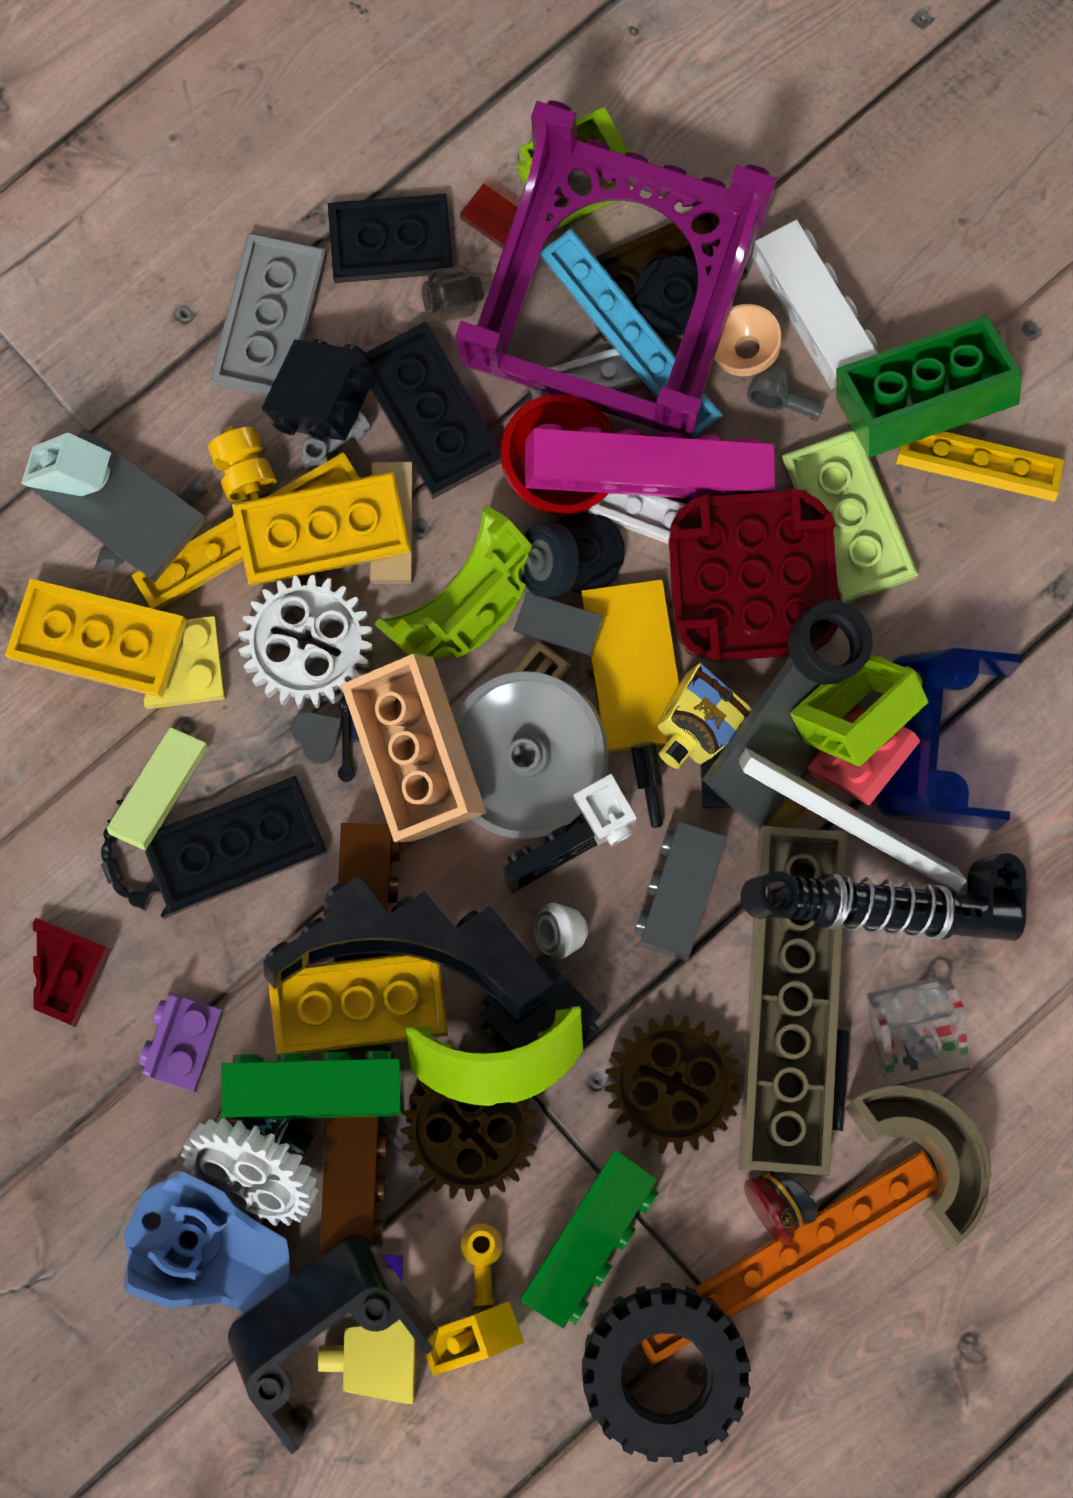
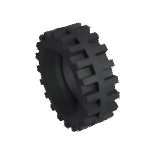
M661 1283L659 1288L646 1289L645 1285L635 1288L636 1293L625 1298L619 1296L613 1300L614 1305L605 1314L600 1313L596 1318V1325L591 1335H587L584 1357L582 1359V1379L589 1411L593 1419L596 1418L601 1425L603 1434L609 1440L614 1438L622 1445L623 1451L630 1455L636 1451L646 1455L647 1461L657 1462L658 1457H672L673 1463L684 1462L683 1455L697 1452L700 1457L708 1453L707 1446L717 1439L722 1443L729 1436L727 1430L734 1421L739 1423L744 1414L742 1406L745 1398H749L751 1389L749 1385L750 1361L744 1342L729 1315L727 1316L719 1308L718 1303L710 1297L706 1299L697 1294L695 1289L687 1286L685 1290L673 1288L671 1283ZM660 1333L677 1334L691 1341L703 1354L707 1366L706 1384L699 1398L687 1409L673 1414L654 1413L640 1406L630 1395L625 1382L626 1363L633 1349L644 1339Z

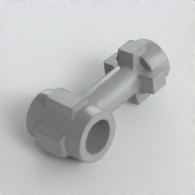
M360 411L346 441L354 437L359 442L366 437L365 432L371 428L369 422ZM307 438L302 442L300 462L306 469L313 470L327 462V455L346 441L330 438L327 441H319L314 438Z

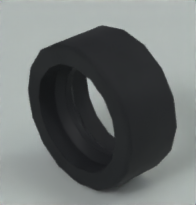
M839 600L822 601L811 606L791 625L787 639L789 656L796 669L807 679L819 684H837L850 678L868 662L873 648L871 629L864 616L853 606ZM827 620L835 623L844 631L850 646V655L845 663L834 666L823 661L815 653L811 645L809 633L815 622Z

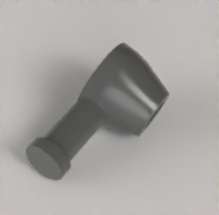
M771 365L766 370L757 374L747 392L749 401L757 407L773 411L781 410L785 407L809 416L811 420L816 422L824 406V402H815L789 392L787 372L776 365Z

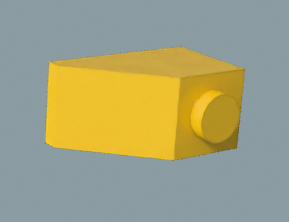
M510 1301L438 1326L434 1350L427 1355L425 1353L432 1376L492 1357L525 1343Z

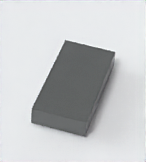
M527 592L513 631L592 658L605 618Z

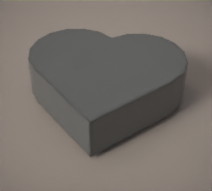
M302 712L293 718L290 731L293 738L302 745L303 753L310 762L324 764L334 755L342 721L334 717Z

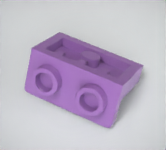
M173 993L169 994L167 1001L161 1000L153 1020V1024L158 1025L153 1042L146 1041L140 1056L139 1065L144 1066L142 1075L196 1092L223 1011Z

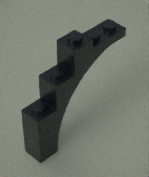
M359 876L349 883L342 881L328 891L324 899V920L319 917L308 923L301 931L302 935L289 944L286 941L277 944L267 953L266 959L263 961L264 977L273 989H276L309 965L332 958L372 953L419 958L446 967L474 982L496 999L517 1023L551 999L554 986L553 981L491 906H488L480 913L476 910L468 913L458 922L457 929H455L425 891L414 898L407 896L395 904L391 914H389Z

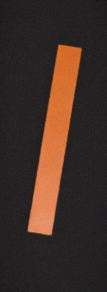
M921 1149L817 1212V1218L813 1223L803 1225L795 1232L790 1245L773 1239L692 1289H695L697 1294L706 1299H709V1297L718 1303L719 1308L732 1318L935 1194L938 1189V1173L925 1151ZM660 1333L644 1339L640 1345L653 1366L691 1343V1341L677 1334Z

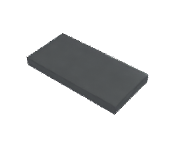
M83 428L77 437L111 452L107 465L110 467V474L106 484L99 491L84 496L32 488L37 496L155 583L205 524L207 519L202 513Z
M790 657L702 779L753 828L759 830L768 823L786 796L743 772L738 759L744 749L752 750L797 777L801 776L819 750L804 743L790 712L821 684L807 679L796 669Z

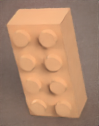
M413 653L341 684L394 842H415L486 813L433 657Z

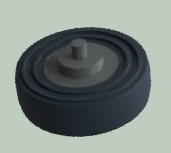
M539 523L531 526L524 533V537L532 544V549L524 564L522 581L526 584L527 589L536 596L556 597L563 595L571 589L578 574L579 555L574 537L561 524Z

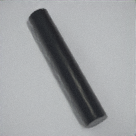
M837 1030L832 1131H843L850 1035L848 1030Z

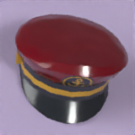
M764 1171L759 1177L745 1181V1195L753 1211L769 1233L781 1243L790 1245L795 1232L800 1227L811 1224L816 1220L818 1211L814 1199L801 1184L792 1178L779 1173Z

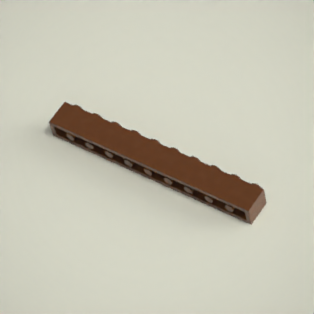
M341 823L338 883L342 881L349 883L359 876L390 914V903H398L399 878H392V861H400L401 842L393 841L388 824ZM355 954L334 958V962L388 956V954ZM381 1044L333 1050L330 1052H347V1055H351V1060H365V1052L391 1051V1047ZM381 1117L326 1118L320 1253L325 1252L342 1238L352 1234L367 1237L375 1246H382L384 1221L376 1219L377 1202H384L386 1178L385 1176H378L379 1158L386 1159L388 1135L386 1132H380Z

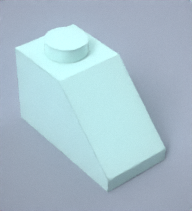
M65 433L32 447L21 484L76 496H84L99 491L109 478L110 467L107 465L111 452L71 433Z

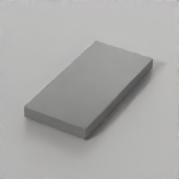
M248 232L210 377L211 386L267 397L294 339L305 341L327 255L325 248Z

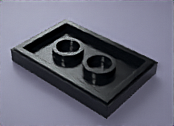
M447 194L328 203L334 283L453 274Z

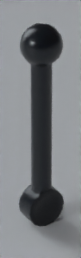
M344 696L338 702V707L342 711V767L338 770V777L341 781L347 783L354 779L355 773L353 768L350 767V710Z

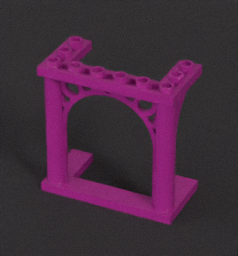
M536 100L531 115L534 156L530 172L478 324L476 326L460 321L455 335L461 365L551 395L573 396L587 401L602 412L663 432L680 433L682 438L692 439L699 417L701 397L757 230L764 227L777 178L769 176L768 170L757 165H746V167L736 165L730 189H727L725 184L717 179L703 177L702 180L687 176L685 170L674 165H664L662 168L648 163L647 158L637 153L626 152L625 155L610 151V147L600 141L587 140V143L578 141L576 113L571 112L569 106L554 100H549L547 104ZM580 170L588 175L592 184L589 194L581 196L571 189L568 182L571 172ZM599 177H602L608 183H611V180L615 181V188L611 190L601 188ZM558 188H560L563 196L569 201L565 207L555 206L556 202L560 199V195H556ZM643 190L652 193V195L645 199L641 197L640 192ZM630 201L655 209L670 219L680 229L694 253L698 271L697 295L666 388L661 387L656 403L506 354L537 262L547 239L563 220L574 212L595 203ZM680 202L682 207L692 206L693 208L688 214L684 215L678 213L674 206ZM713 213L719 217V225L710 233L698 234L692 230V222L701 214ZM551 215L552 218L548 222H546L548 216ZM720 240L718 247L714 245L712 247V257L707 256L702 251L703 245H709ZM707 267H711L709 275L706 272Z

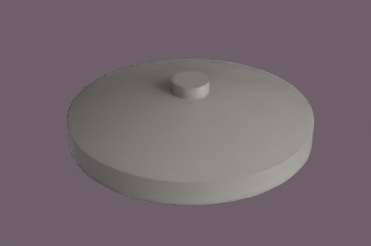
M529 671L504 674L485 682L475 689L463 701L454 715L456 726L486 810L485 814L472 820L492 833L514 839L544 838L547 834L561 826L566 825L569 828L579 821L583 815L573 795L606 777L609 747L602 720L588 698L573 685L562 679Z

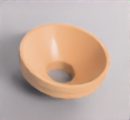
M741 304L733 306L714 358L717 365L722 370L736 376H751L769 368L779 356L782 345V333L776 317L769 310L758 305ZM752 340L758 343L760 349L754 357L744 359L737 355V347L742 342Z

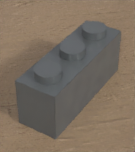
M679 821L675 832L666 831L659 853L667 856L662 872L654 869L647 894L654 896L650 912L641 910L634 932L642 936L639 943L640 947L684 961L688 960L724 848L726 836Z

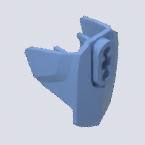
M182 1171L170 1173L165 1181L143 1192L124 1232L128 1262L124 1270V1290L133 1296L168 1308L221 1303L244 1312L289 1278L290 1252L287 1239L236 1208L225 1192ZM151 1212H155L161 1217V1225L157 1229H151L146 1224V1218ZM188 1231L196 1233L198 1237L196 1247H190L186 1244L185 1238L182 1237L184 1233Z

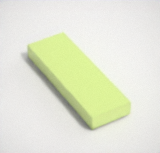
M170 727L107 826L108 833L146 851L207 752V744Z

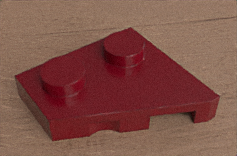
M35 917L33 931L37 934V956H33V973L36 977V986L33 989L34 1010L76 1027L111 949Z

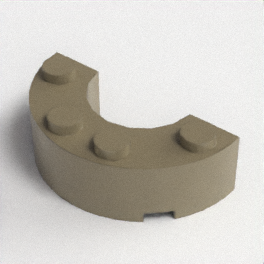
M905 1085L877 1088L852 1100L845 1109L870 1143L884 1137H904L917 1142L931 1155L938 1171V1189L933 1203L922 1215L948 1250L960 1244L977 1226L989 1200L987 1198L990 1177L992 1176L990 1158L985 1142L973 1121L962 1109L942 1095L928 1089L925 1091L905 1087Z

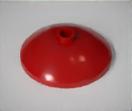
M546 395L526 403L510 419L501 440V465L511 488L526 503L550 514H577L596 506L609 493L525 488V440L534 428L543 424L560 425L562 430L578 431V429L583 427H598L602 429V433L617 434L611 422L592 404L569 395Z

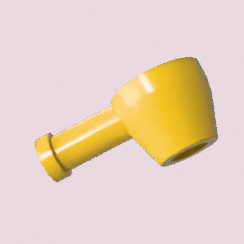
M478 1223L472 1225L464 1232L460 1248L463 1257L470 1264L474 1265L475 1299H473V1306L495 1305V1298L492 1297L491 1265L502 1254L503 1239L495 1227L485 1223ZM479 1236L488 1238L490 1242V1248L485 1253H478L473 1248V1242Z

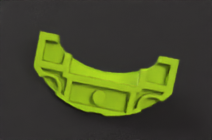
M486 505L482 510L480 528L472 552L452 582L436 597L419 608L395 617L379 618L374 625L408 656L414 653L431 656L436 660L451 655L456 659L468 654L490 639L502 623L508 620L516 608L526 586L522 582V576L524 574V564L532 549V544L508 518Z
M580 1006L556 1010L554 1023L548 1030L537 1034L538 1040L526 1046L499 1053L481 1054L452 1049V1044H445L436 1040L432 1036L429 1026L406 1027L411 1073L434 1091L456 1101L473 1105L494 1106L497 1103H516L531 1098L560 1080L576 1063L583 1052Z

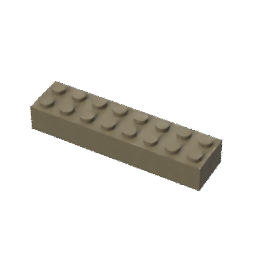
M762 826L758 833L756 876L774 871H782L790 876L803 878H818L822 874L830 873L839 874L843 877L846 873L848 832ZM766 887V897L772 904L773 893L769 887ZM753 917L738 1170L830 1176L842 925L832 930L818 927L814 921L776 917L757 919Z

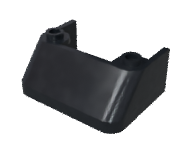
M352 1234L342 1238L236 1317L228 1331V1343L249 1399L291 1454L299 1449L307 1425L288 1402L292 1392V1380L281 1362L350 1312L361 1327L374 1332L385 1330L400 1319L426 1355L434 1350L438 1328L371 1240L362 1235Z

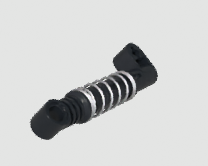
M1010 853L978 859L971 865L968 872L967 894L956 893L951 887L943 885L932 887L930 884H925L921 889H914L912 884L907 881L900 887H894L891 881L887 879L880 885H875L868 877L863 878L860 883L852 882L848 875L841 877L839 874L830 873L822 874L818 878H803L790 876L782 871H774L747 880L741 889L740 898L745 912L757 919L776 917L814 921L818 927L832 930L840 927V925L846 930L853 932L863 927L868 933L875 934L883 929L887 934L895 936L903 931L909 937H918L925 934L929 939L935 940L959 935L1016 941L1023 934L1026 925V870L1022 861L1016 855ZM766 887H769L773 893L772 904L766 897ZM993 892L1000 893V898L993 897ZM847 925H857V926H856V927H849V926H847ZM888 929H898V930H897V931H890V930H888Z

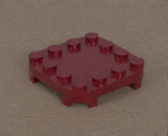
M799 489L709 497L707 494L693 498L679 509L670 525L668 551L674 626L678 640L689 655L713 662L790 657L787 639L791 625L811 606L822 601L839 600L833 530L835 524L831 511L829 512L819 499L807 493V490ZM819 620L813 624L809 633L811 645L815 652L832 639L838 628L835 623Z

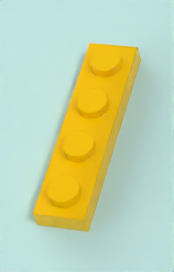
M943 431L899 447L896 464L1055 502L1059 494L1064 460Z

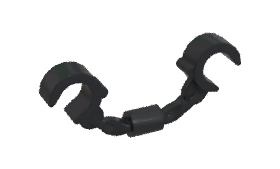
M124 799L117 800L116 803L121 806ZM106 827L103 832L105 842L101 848V857L104 862L101 866L108 884H113L114 890L120 896L128 898L132 906L146 911L151 897L155 894H161L158 885L149 883L144 892L134 891L129 893L126 886L120 882L124 879L117 859H111V844L116 842L118 838L110 835ZM167 907L161 913L163 919L170 916Z

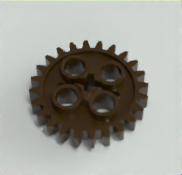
M670 1014L666 1015L664 1027L660 1028L656 1021L650 1018L648 1020L649 1032L645 1033L637 1025L634 1026L633 1033L636 1038L634 1042L624 1037L620 1039L621 1045L626 1050L625 1054L612 1052L610 1055L614 1061L619 1063L618 1068H608L605 1071V1074L616 1079V1083L604 1087V1092L617 1095V1099L608 1105V1109L621 1108L623 1114L618 1117L615 1123L620 1125L629 1121L632 1126L627 1134L628 1138L635 1136L638 1132L644 1134L642 1140L643 1148H646L654 1139L658 1141L659 1153L665 1151L668 1143H673L676 1154H681L683 1142L688 1141L694 1151L699 1150L698 1137L702 1136L709 1143H713L715 1141L711 1131L713 1127L723 1132L728 1129L725 1122L721 1119L722 1116L735 1117L737 1115V1112L728 1104L729 1101L742 1099L741 1094L732 1091V1085L742 1082L743 1077L731 1075L730 1069L737 1066L740 1062L738 1059L726 1060L724 1055L732 1046L731 1044H726L718 1047L715 1044L720 1034L718 1030L708 1037L703 1034L705 1028L704 1021H701L693 1030L689 1028V1018L686 1015L681 1020L679 1026H674ZM665 1044L673 1049L675 1060L671 1066L663 1068L654 1063L651 1053L655 1046ZM704 1063L712 1069L713 1080L708 1086H699L692 1081L690 1071L694 1064ZM641 1065L646 1066L666 1078H671L674 1073L680 1075L679 1083L682 1086L707 1096L708 1102L705 1104L701 1103L682 1091H676L672 1096L668 1095L665 1083L640 1073L639 1067ZM646 1082L654 1086L657 1093L654 1104L642 1106L635 1101L633 1090L637 1084ZM685 1101L693 1106L695 1118L691 1124L680 1125L673 1119L672 1108L675 1103Z
M420 1081L426 1093L423 1097L410 1094L409 1098L417 1105L415 1111L405 1110V1116L413 1120L412 1126L400 1129L401 1133L412 1136V1141L402 1147L403 1151H415L417 1154L408 1165L410 1168L423 1165L425 1168L419 1180L423 1182L432 1176L436 1178L433 1191L436 1193L445 1184L450 1186V1199L456 1197L459 1189H465L467 1201H472L475 1189H480L484 1198L489 1199V1186L494 1184L504 1193L506 1188L503 1179L506 1176L518 1182L520 1178L514 1168L517 1165L529 1168L531 1165L522 1156L524 1151H537V1147L527 1141V1136L539 1133L538 1128L527 1126V1121L537 1116V1111H524L523 1106L530 1098L516 1103H497L494 1106L481 1105L478 1110L469 1113L460 1109L458 1101L434 1091ZM443 1103H449L467 1123L472 1124L476 1120L481 1124L477 1131L498 1153L497 1159H491L473 1139L468 1138L463 1142L459 1138L463 1131L442 1109ZM436 1119H445L451 1124V1136L443 1143H435L428 1137V1127ZM496 1119L507 1120L513 1128L512 1136L504 1143H496L488 1136V1127ZM468 1149L476 1150L482 1157L480 1169L473 1174L463 1173L457 1163L459 1155Z

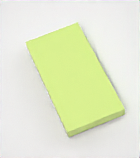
M854 430L781 456L780 460L792 489L807 490V493L819 499L827 510L832 513L835 524L833 530L839 601L849 604L917 578L918 573L871 460L867 456Z

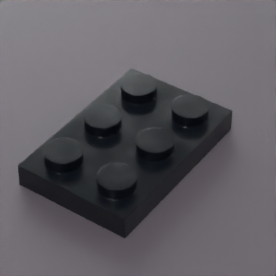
M584 815L581 816L583 821L578 826L568 830L567 826L564 825L544 837L546 842L532 851L529 846H526L507 858L509 863L503 867L504 880L512 893L598 845L594 839L595 834Z

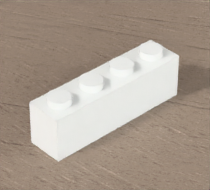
M795 220L755 241L751 257L830 389L836 387V368L878 354V344L871 331L868 329L864 331L857 320L858 311L849 296L843 297L837 287L838 279L832 266L827 262L823 263L817 254L818 246L812 233L808 229L803 230L798 220Z

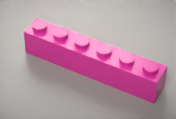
M543 424L534 428L525 440V488L691 499L707 494L709 497L775 492L774 444H762L760 439L750 437L741 438L733 442L721 441V437L717 435H703L697 439L682 438V435L676 432H665L658 436H644L641 431L633 429L622 430L618 434L602 433V429L598 427H583L578 429V431L562 430L560 425Z

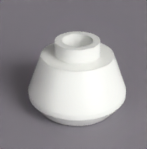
M555 902L546 904L540 910L534 923V936L539 949L552 960H562L583 946L588 935V924L578 910Z

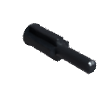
M642 742L631 746L638 789H644L650 825L652 828H659L663 825L657 787L662 785L656 745L655 742Z

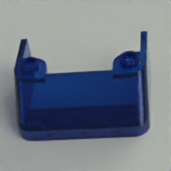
M950 648L897 657L892 663L902 667H911L919 674L923 682L921 686L928 703L903 726L913 731L920 739V742L876 796L875 803L878 810L884 816L891 819L998 830L1010 820V811L968 807L969 788L963 777L955 772L937 770L943 689L964 690L974 683L978 674L1010 677L1022 663V655Z

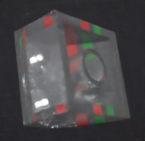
M949 975L867 994L870 1026L886 1086L909 1085L970 1070L965 1008Z

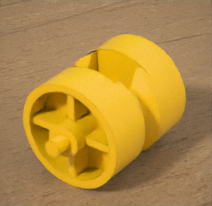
M232 426L226 427L224 429L225 433L214 438L207 446L216 469L225 472V476L221 479V485L226 498L230 502L260 499L259 496L271 490L277 484V480L268 459L259 457V453L262 452L264 446L258 430L255 427H241L233 429Z

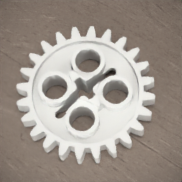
M295 575L293 576L292 587L288 589L279 580L277 581L279 593L273 595L266 589L262 590L266 602L261 604L252 601L250 604L256 616H243L242 618L244 623L251 628V630L239 632L240 639L249 643V645L240 648L239 653L241 657L252 658L243 665L247 673L259 671L252 679V682L256 687L267 682L264 693L268 698L279 691L281 705L285 706L292 696L295 697L298 709H302L305 699L311 698L313 705L317 709L320 706V697L324 695L334 704L336 703L334 691L339 689L343 692L341 684L349 679L352 680L360 676L356 670L357 667L369 668L370 666L369 661L361 655L362 653L373 652V645L362 640L373 635L371 627L360 626L368 619L367 612L359 611L354 613L360 604L359 599L354 597L345 601L347 596L345 586L340 587L335 593L332 592V581L329 578L323 583L322 587H318L315 576L310 575L307 585L301 586L299 578ZM299 608L305 611V617L297 624H288L284 621V616L290 609ZM331 622H339L344 626V629L338 637L327 638L322 634L325 625ZM272 629H282L289 635L301 640H305L308 635H312L313 641L317 646L307 644L305 649H301L297 639L281 634H273ZM276 646H286L290 649V655L282 662H273L269 659L271 650ZM318 646L340 650L341 654L339 656L331 655ZM321 659L329 663L328 670L321 676H312L307 672L308 666L314 660Z
M222 1118L219 1124L209 1119L206 1125L199 1123L196 1129L192 1130L183 1146L184 1150L181 1156L186 1159L183 1166L192 1170L190 1175L225 1192L236 1208L246 1215H253L258 1223L262 1224L264 1218H267L274 1226H277L280 1220L288 1226L291 1225L293 1220L301 1222L303 1216L308 1215L319 1192L315 1188L317 1179L309 1176L312 1168L299 1164L303 1157L287 1152L290 1147L289 1144L278 1145L275 1143L274 1134H268L266 1137L260 1135V1130L255 1125L250 1131L239 1120H237L233 1127L225 1118Z

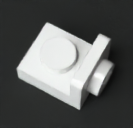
M612 774L573 795L574 800L594 832V839L598 845L608 841L610 846H613L633 834L630 828L636 824L637 817Z

